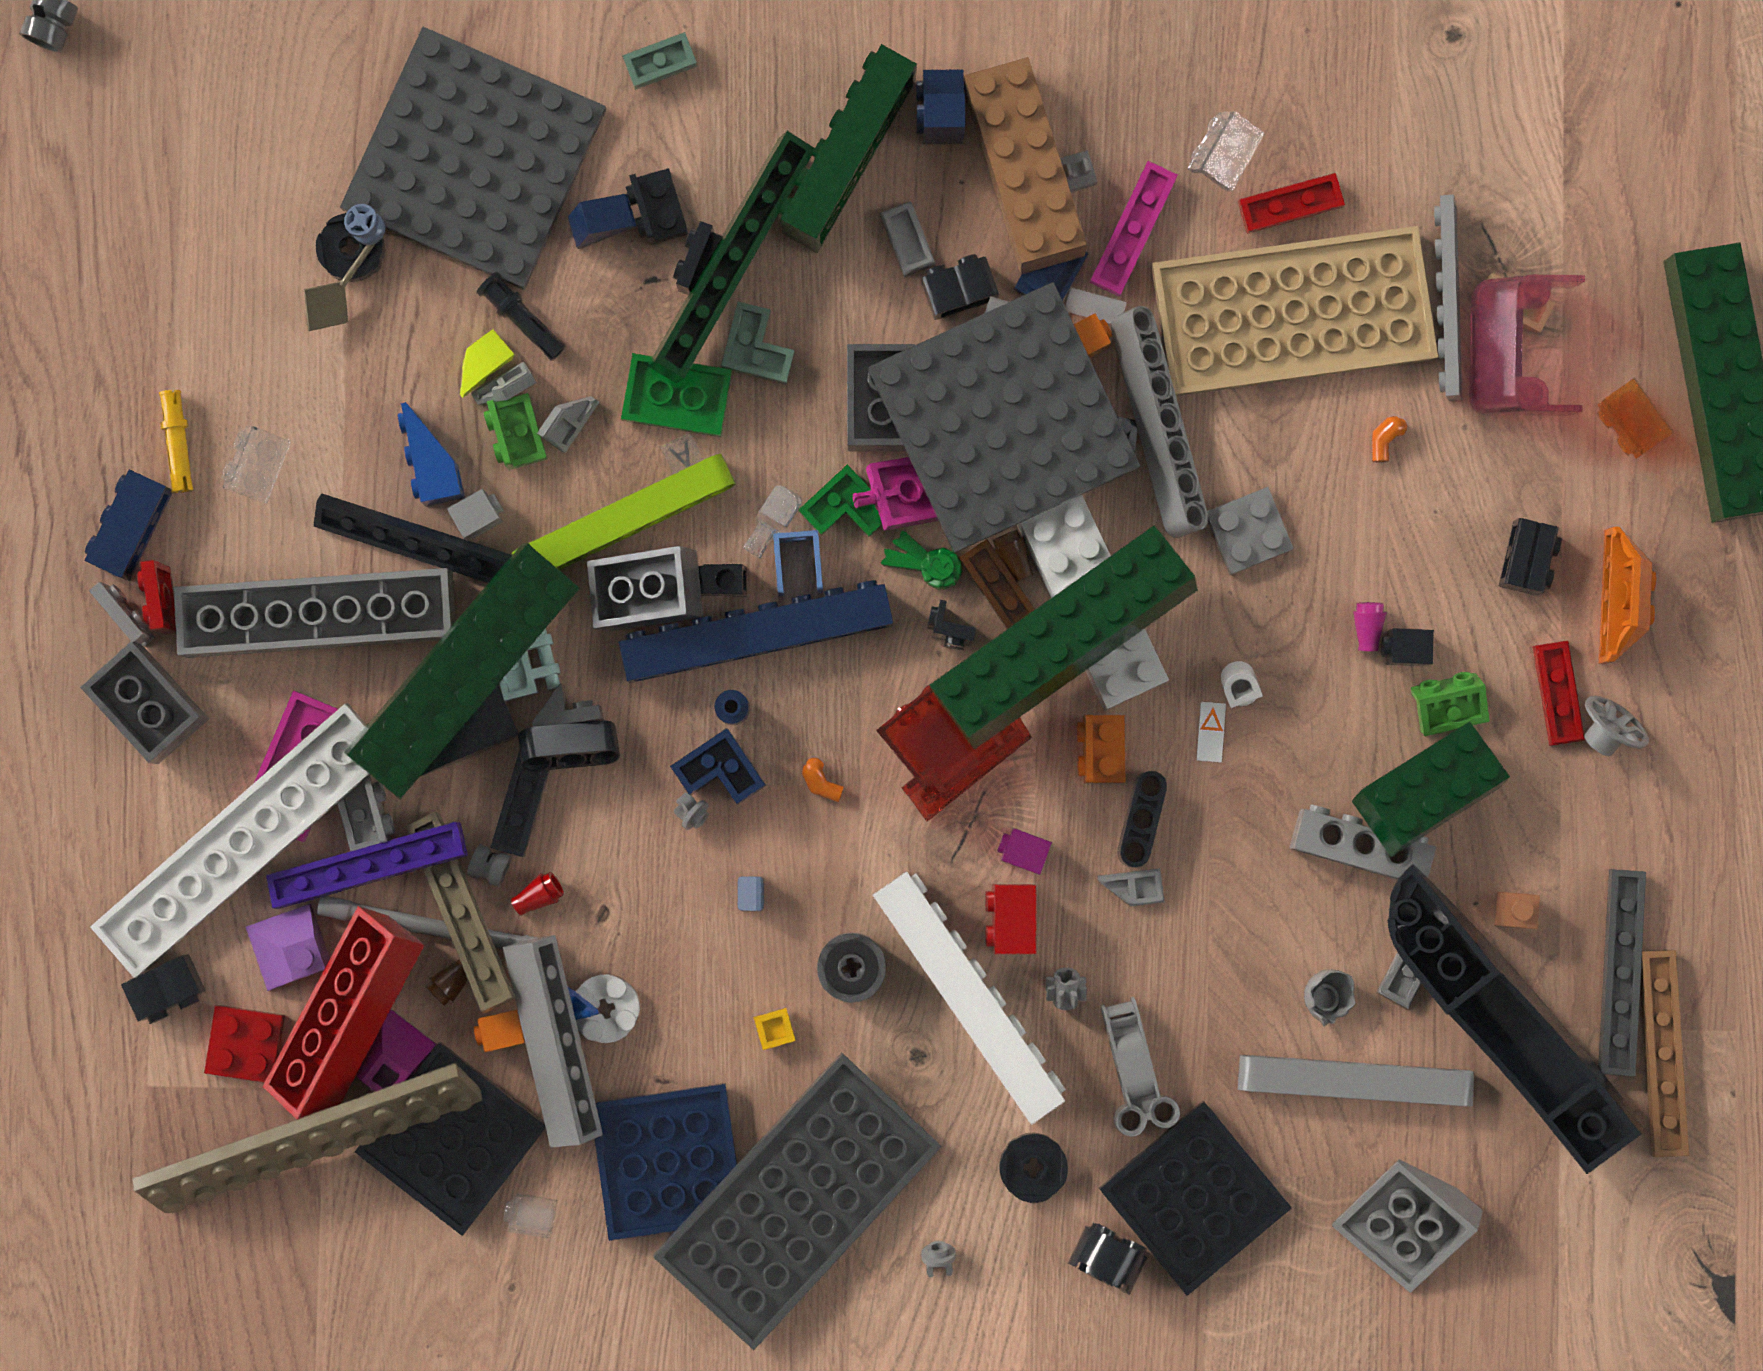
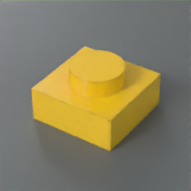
M787 1007L753 1017L763 1050L796 1041Z

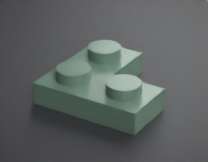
M737 302L721 368L732 369L734 372L787 385L795 350L763 342L771 313L770 309Z

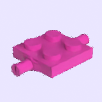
M909 457L870 463L867 466L866 472L871 490L854 493L852 497L853 502H855L854 506L858 508L874 504L879 512L884 531L939 521Z

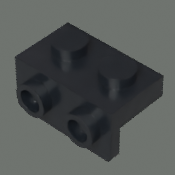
M700 221L697 230L693 228L690 230L685 244L689 251L685 261L681 259L678 261L673 275V279L677 280L678 292L689 295L722 236L714 232L713 225Z
M940 599L938 607H931L927 629L933 630L932 638L945 641L944 647L964 650L965 645L972 646L976 628L943 621L947 601Z

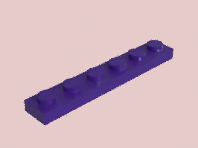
M456 821L384 843H378L266 875L272 908L281 909L463 858L468 856L461 823Z

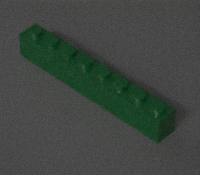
M786 131L778 138L649 362L648 367L676 384L685 378L778 216L782 204L790 195L801 171L809 162L815 149L813 146L789 131Z

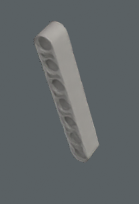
M1138 306L1114 317L1111 322V332L1163 525L1170 536L1180 538L1204 529L1208 523V513L1154 315L1147 307Z
M1240 1055L1238 1090L1473 1106L1474 1071Z

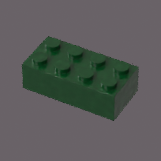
M1468 722L1361 789L1352 800V803L1390 857L1498 790L1510 776L1472 723Z

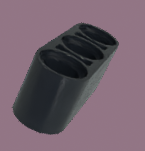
M611 721L534 726L523 729L518 734L522 767L528 771L607 765L616 762L620 758L616 726Z
M1157 771L1141 773L1133 784L1117 850L1119 860L1127 867L1143 866L1148 862L1151 855L1167 791V782L1164 776ZM1146 777L1155 778L1159 784V790L1154 796H1148L1142 791V781ZM1138 810L1147 811L1151 817V822L1145 829H1140L1134 824L1133 816ZM1132 842L1139 844L1143 850L1142 857L1137 862L1129 861L1125 855L1126 847Z

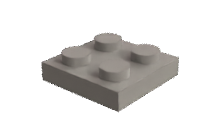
M1268 487L1207 511L1208 524L1230 575L1294 549Z

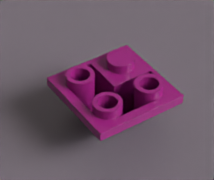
M391 1009L356 1076L375 1092L410 1080L437 1043Z

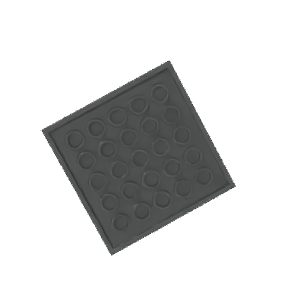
M422 26L340 208L347 212L357 204L369 205L384 220L386 230L489 275L498 272L501 275V280L525 290L607 110L606 106Z
M1054 282L868 367L873 382L954 553L1140 468L1136 455Z

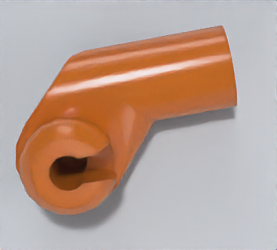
M1397 416L1388 417L1373 431L1372 462H1389V443L1397 436H1403L1407 431V423L1404 419Z
M808 759L806 765L802 768V775L810 792L839 802L844 787L826 780L822 771L824 763L820 759Z

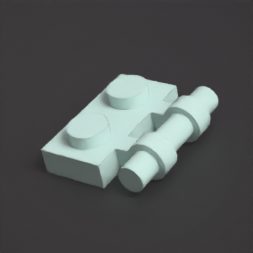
M546 629L528 649L538 650L542 667L532 669L527 650L499 683L505 702L538 693L535 682L537 679L545 678L548 690L556 689L559 686L558 674L561 671L559 664L554 662L550 646L553 644L551 634H547Z

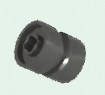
M32 0L30 9L33 14L32 16L25 17L19 35L40 47L58 53L61 52L68 36L65 27L72 26L78 12V7L67 0Z

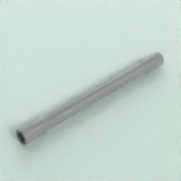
M329 896L320 897L317 915L348 921L351 920L357 907L360 906L390 916L407 931L451 939L443 920L356 904L350 900ZM488 929L494 946L497 949H503L505 946L523 940L539 938Z

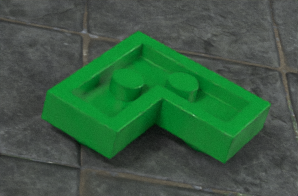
M848 464L798 509V512L815 530H818L821 536L845 513L868 537L882 526L879 512L874 504L858 508L854 506L853 494L867 492L871 489Z

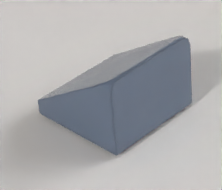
M762 876L738 878L739 910L762 911L764 909V878Z

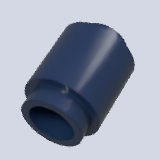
M726 690L717 697L714 709L717 717L722 722L728 725H738L747 719L750 705L747 698L741 692ZM730 700L736 701L738 704V709L734 713H728L725 710V705Z

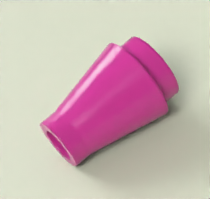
M1356 603V611H1353L1359 651H1379V642L1387 614L1384 611V603Z

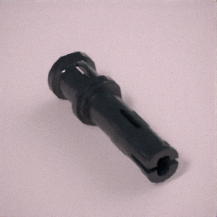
M498 272L493 273L480 285L476 293L480 297L485 296L498 309L496 313L500 317H508L550 361L556 359L563 352L566 345L522 303V296L518 292L514 293L501 280V275Z

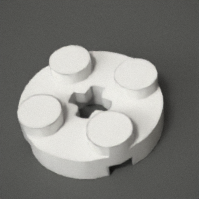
M610 974L597 975L586 980L576 990V993L596 1008L600 1006L601 999H606L608 1004L614 1003L615 1009L610 1012V1018H605L603 1014H598L576 1020L578 1031L588 1040L600 1043L615 1042L628 1035L636 1025L640 1013L639 998L635 989L622 978Z

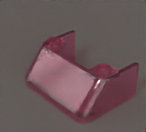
M1532 274L1487 279L1475 286L1471 295L1469 400L1476 412L1484 415L1571 416L1582 412L1583 405L1549 404L1547 385L1536 377H1522L1523 309L1542 307L1550 298L1551 288L1572 289L1585 282V275Z

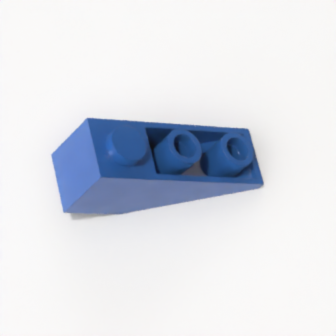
M406 402L401 403L403 413L398 414V422L402 434L407 433L409 446L404 447L408 466L414 467L416 478L411 479L414 498H420V502L425 506L464 499L465 495L459 465Z

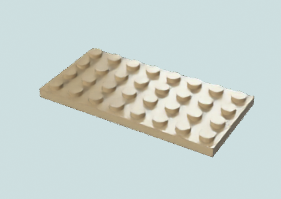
M1418 226L1155 262L1151 265L1164 354L1176 396L1430 361L1438 358Z

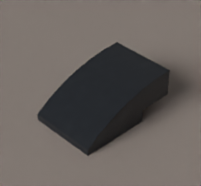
M498 685L421 776L478 755L482 751L511 741L518 736V731Z

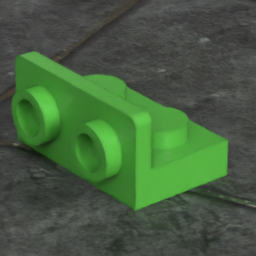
M1460 672L1455 674L1453 678L1440 681L1434 679L1426 680L1418 686L1411 687V694L1417 703L1420 731L1424 737L1458 729L1468 722H1471L1472 725L1490 722L1486 687L1476 673Z

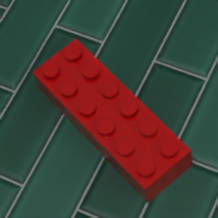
M360 906L357 907L262 1086L297 1120L341 1104L425 946L388 915Z

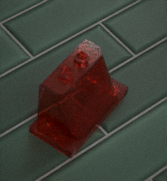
M930 684L923 689L917 698L911 703L901 706L891 719L876 730L912 775L913 779L901 788L926 822L1032 738L1022 719L1018 718L974 750L936 699Z

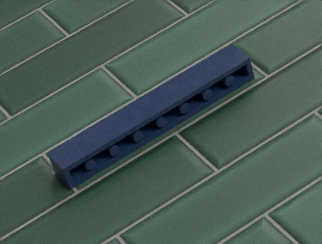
M871 580L857 584L858 590L844 592V587L824 591L825 597L811 599L810 594L791 598L792 604L778 607V602L758 605L759 611L745 614L744 609H737L725 612V618L712 621L711 616H705L691 620L692 626L679 628L678 623L658 627L659 633L646 635L645 630L625 634L626 640L619 641L627 682H639L892 627L893 620L885 584L877 585V580Z

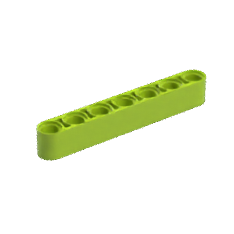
M721 453L716 454L528 544L558 570H561L731 489L736 483Z

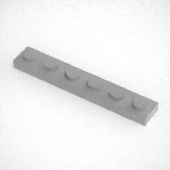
M1453 194L1441 195L1440 206L1434 207L1435 226H1441V239L1435 240L1436 259H1442V272L1436 273V286L1438 293L1443 292V305L1437 306L1438 326L1444 325V338L1438 339L1439 359H1445V372H1439L1440 392H1446V397L1449 401L1462 400L1457 201Z

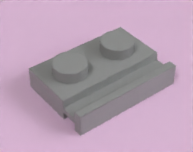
M98 582L89 590L132 643L146 646L155 638L148 630V625L145 624L140 613L136 610L133 611L125 602L127 598L114 584L109 586Z

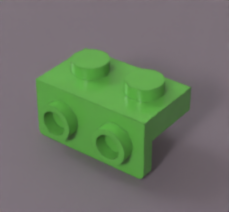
M528 393L504 401H487L489 410L484 412V417L488 430H495L498 443L493 444V449L498 463L504 462L506 468L512 470L548 459L542 437L537 434L539 427Z

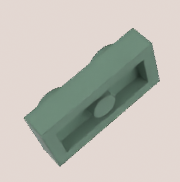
M685 32L622 55L635 90L698 67Z

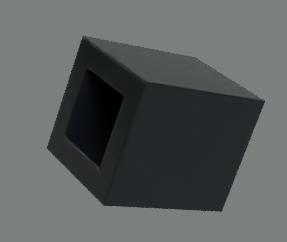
M1398 628L1388 630L1387 637H1382L1381 655L1386 657V665H1432L1434 630Z

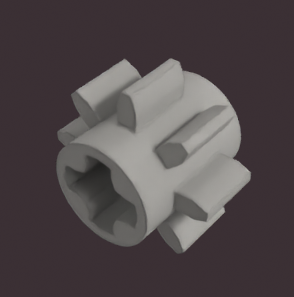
M1072 968L1056 970L1054 978L1046 977V1000L1053 1001L1054 1006L1061 1010L1076 1008L1078 1000L1086 1001V977H1080L1079 973Z

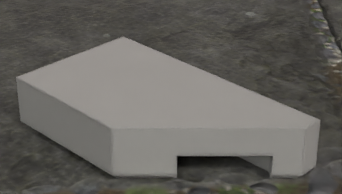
M522 362L474 390L471 395L478 405L485 404L490 400L495 402L504 401L534 385L536 381L525 362Z
M589 396L556 405L537 434L558 450L566 453L599 404V401Z
M1160 868L1097 876L1098 881L1129 906L1164 902Z

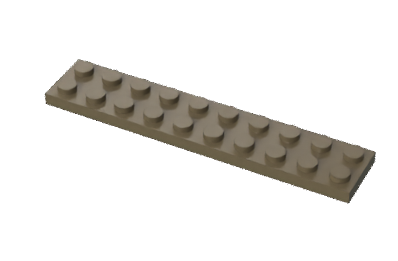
M455 1063L133 1178L134 1191L162 1212L176 1213L182 1211L187 1205L213 1200L216 1195L229 1190L237 1191L244 1189L249 1183L260 1179L275 1178L280 1172L288 1169L306 1167L312 1161L319 1158L337 1156L350 1147L371 1144L378 1137L402 1133L409 1126L421 1122H433L440 1115L452 1111L466 1110L472 1104L482 1101L481 1091Z

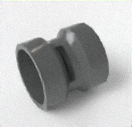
M479 844L470 861L467 876L475 879L485 878L489 884L499 888L507 874L512 856L505 853H493L489 847Z

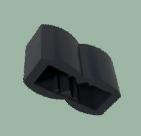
M972 254L959 259V265L946 269L945 265H938L926 271L927 275L922 277L921 283L934 320L988 304L990 296L998 298L999 292L986 256L978 258L976 254Z
M189 954L177 957L121 984L137 1021L140 1022L148 1019L149 1024L168 1017L167 1010L176 1005H179L182 1010L199 1002L200 1000L197 995L206 991Z

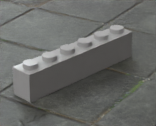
M556 936L527 939L503 947L550 1148L581 1145L602 1136L603 1133Z

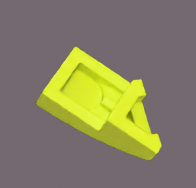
M494 329L474 342L465 351L460 387L462 398L484 384L488 376L510 362L515 355Z

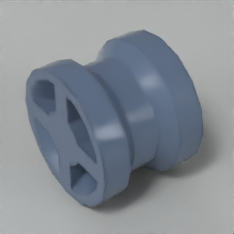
M357 204L351 207L344 217L346 230L359 243L373 245L383 238L386 228L385 222L371 206Z

